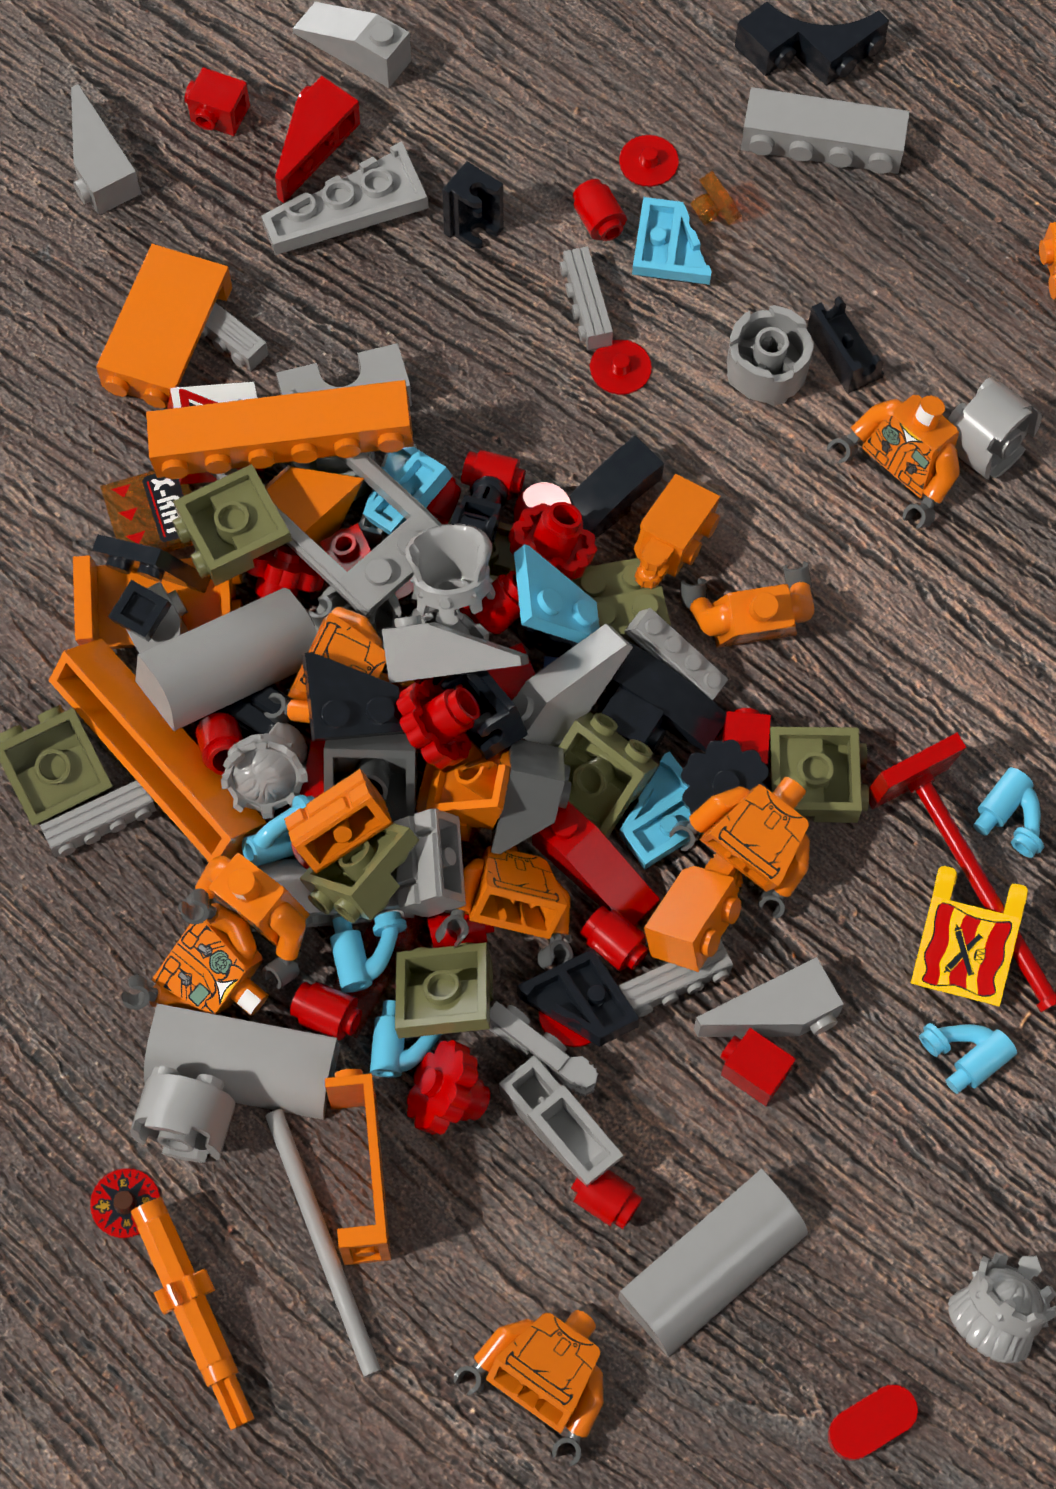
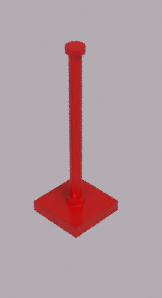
M958 732L880 772L869 787V804L872 810L909 790L912 794L917 792L984 908L1004 914L1005 906L932 784L935 781L934 777L947 771L967 748ZM1018 931L1013 957L1040 1002L1036 1006L1040 1012H1043L1056 1005V993Z

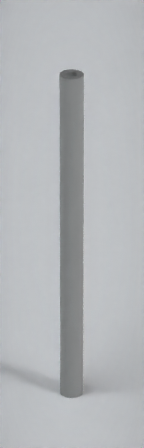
M282 1109L272 1111L265 1116L363 1377H371L382 1371L284 1112Z

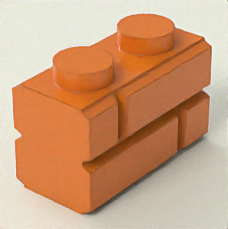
M361 769L307 803L304 809L300 808L284 818L291 843L316 874L393 824L391 816L387 811L388 808L385 800Z

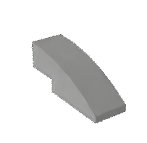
M535 1055L499 1083V1091L502 1097L549 1150L587 1187L624 1157L565 1085L560 1086Z

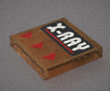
M155 471L100 486L116 539L159 548L166 552L193 545L191 541L185 544L182 543L172 523V520L178 518L173 501L191 493L188 484L180 485L179 479L157 478Z

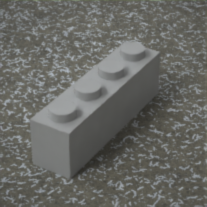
M751 87L741 150L751 151L757 155L770 154L789 157L796 161L809 160L828 163L841 168L867 169L879 174H898L904 152L910 111Z

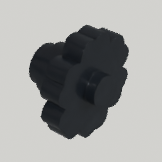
M726 740L724 742L711 741L707 746L705 754L696 752L690 755L687 765L681 772V781L688 787L682 795V803L689 809L691 815L711 796L738 786L751 790L760 784L767 788L763 782L768 776L769 769L762 762L757 751L746 750L741 752V747L735 740Z

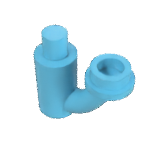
M1008 768L979 805L978 812L980 816L973 824L977 832L987 836L994 826L1003 827L1020 805L1024 813V828L1018 827L1014 831V838L1011 844L1017 852L1028 858L1041 853L1044 849V843L1039 838L1041 821L1040 803L1036 792L1033 790L1034 784L1032 780L1019 769Z
M305 795L295 796L291 808L269 821L257 834L244 837L242 840L244 857L254 865L260 866L294 856L289 831L284 818L300 808L304 809L306 804L315 798L313 796L306 797Z
M386 912L374 918L375 926L373 927V933L381 938L376 950L369 959L366 957L361 932L353 930L352 923L342 916L332 920L335 934L330 937V944L342 992L350 993L364 990L373 984L372 980L376 979L384 971L392 956L398 933L407 928L406 920L401 918L400 912Z
M395 1000L383 1001L382 1016H378L374 1020L370 1073L379 1077H400L402 1072L414 1068L422 1062L425 1055L432 1050L442 1035L421 1036L414 1045L404 1050L405 1038L399 1039L395 1030Z
M928 1023L923 1028L924 1032L919 1035L922 1045L935 1057L941 1053H948L951 1050V1042H972L976 1044L973 1049L954 1064L957 1071L945 1080L948 1087L956 1094L968 1085L972 1088H977L1017 1055L1015 1045L1006 1034L998 1029L993 1031L981 1025L963 1024L937 1028L935 1025Z

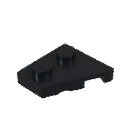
M99 534L92 548V551L107 559L105 564L107 567L124 574H130L131 570H135L139 575L158 582H162L163 579L202 593L206 592L211 579L210 576L201 578L194 567L159 548Z
M307 652L302 655L312 742L394 735L404 732L400 726L402 714L396 705L400 694L399 686L313 652Z
M594 949L517 985V995L520 1000L599 1047L639 1027L640 1018Z

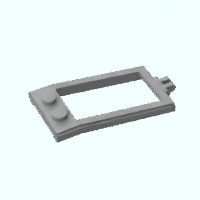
M293 388L292 390L290 389L288 392H286L284 395L294 394L298 392ZM360 453L352 458H339L359 477L364 478V481L407 520L348 572L277 506L276 508L291 534L292 541L286 544L331 585L358 614L368 618L380 605L413 577L414 573L406 560L404 551L411 538L423 530L441 526L442 524L366 453ZM235 468L226 473L212 475L219 480L238 470Z

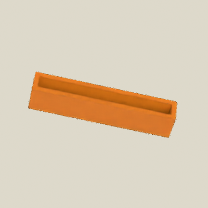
M405 380L146 412L149 459L157 478L180 479L188 474L202 472L222 474L231 469L243 468L251 464L254 468L263 469L275 463L292 461L310 463L317 458L332 456L352 458L365 452L382 451L393 453L406 447H414L410 402Z
M102 638L64 650L48 680L74 708L77 714L208 862L217 856H225L232 859L237 853L243 855V838L257 834L267 824L265 819L254 809L245 807L240 813L233 808V797L228 789H222L221 786L223 776L214 773L205 766L199 746L183 728L175 731L172 730L135 682L136 676Z

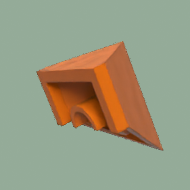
M288 465L266 484L265 488L273 503L316 544L321 546L320 541L332 536L340 529L364 478Z
M509 747L488 760L482 757L446 772L441 770L433 771L426 810L438 809L459 816L460 823L493 830L503 811L511 771Z

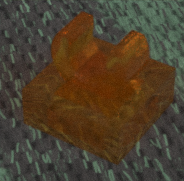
M713 171L699 179L707 193L698 196L690 204L704 225L712 222L719 213H721L728 225L742 216Z

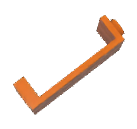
M151 244L96 365L102 387L116 396L124 397L130 395L143 399L147 404L155 408L162 409L168 407L170 389L179 386L216 300H228L232 290L229 267Z
M90 555L73 556L76 642L82 645L102 638L111 649L134 648L135 645L127 630L111 621L108 616L131 580L146 588L158 583V581L143 577L135 570H131L130 574H124L106 565L97 566ZM191 558L180 559L195 568ZM242 574L216 586L212 579H210L205 593L163 579L161 582L168 593L176 590L184 603L188 613L181 617L188 631L243 607L242 599H236V584H242Z
M361 1069L340 1070L335 1072V1077L325 1078V1088L331 1110L365 1106L376 1225L337 1229L339 1250L344 1265L390 1261L391 1252L377 1098L372 1073L363 1074Z

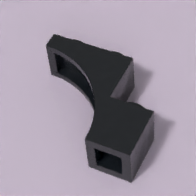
M766 2L737 23L735 47L765 76L777 68H785L796 56L827 86L838 77L845 78L860 61L867 56L874 57L883 49L886 44L885 38L889 19L878 10L872 15L855 22L839 25H819L792 18L773 7L769 2Z

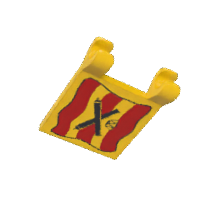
M941 866L938 869L911 984L1000 1007L1028 896V888L1016 883L1010 886L1004 914L951 901L957 879V871L951 867Z

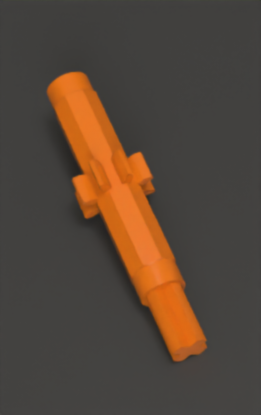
M159 1197L136 1207L131 1211V1214L163 1286L162 1289L154 1292L161 1312L166 1315L174 1311L207 1388L212 1387L230 1430H234L255 1418L236 1377V1374L239 1373L206 1298V1295L214 1292L215 1288L205 1268L195 1273L163 1198Z

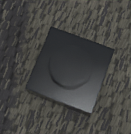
M131 580L108 617L114 623L149 642L170 609L171 603Z

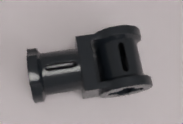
M483 476L474 481L470 489L471 496L464 495L461 504L456 506L450 524H465L466 526L471 525L481 529L489 537L493 548L499 527L501 507L507 501L508 489L499 479L493 476ZM486 488H490L487 498H485Z

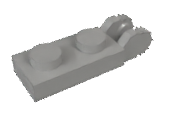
M497 1001L490 1008V1029L488 1030L528 1060L535 1055L554 1079L561 1085L564 1084L569 1091H574L575 1095L578 1094L579 1097H585L591 1092L594 1093L599 1073L596 1072L597 1068H594L593 1064L590 1065L589 1061L583 1056L569 1057L565 1054L567 1048L560 1040L550 1033L545 1032L542 1036L529 1026L530 1019L515 1006L509 1005L505 1008Z

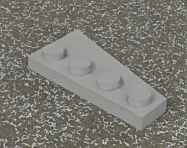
M401 141L390 147L391 153L378 160L371 157L359 163L360 169L344 178L337 175L327 180L322 190L312 195L305 192L261 215L264 229L275 255L429 208L427 195L403 142Z

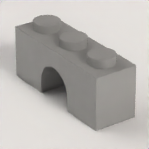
M398 343L357 353L360 375L355 382L344 387L405 380L410 406H412L411 386ZM317 363L276 373L280 395H284L293 388L298 393L343 388L326 383L320 375Z

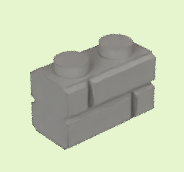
M428 809L414 814L415 816H408L394 821L395 824L409 827L419 839L417 844L408 853L405 862L397 867V883L400 887L394 894L399 903V910L421 917H431L445 912L444 910H453L465 906L459 816L438 809Z

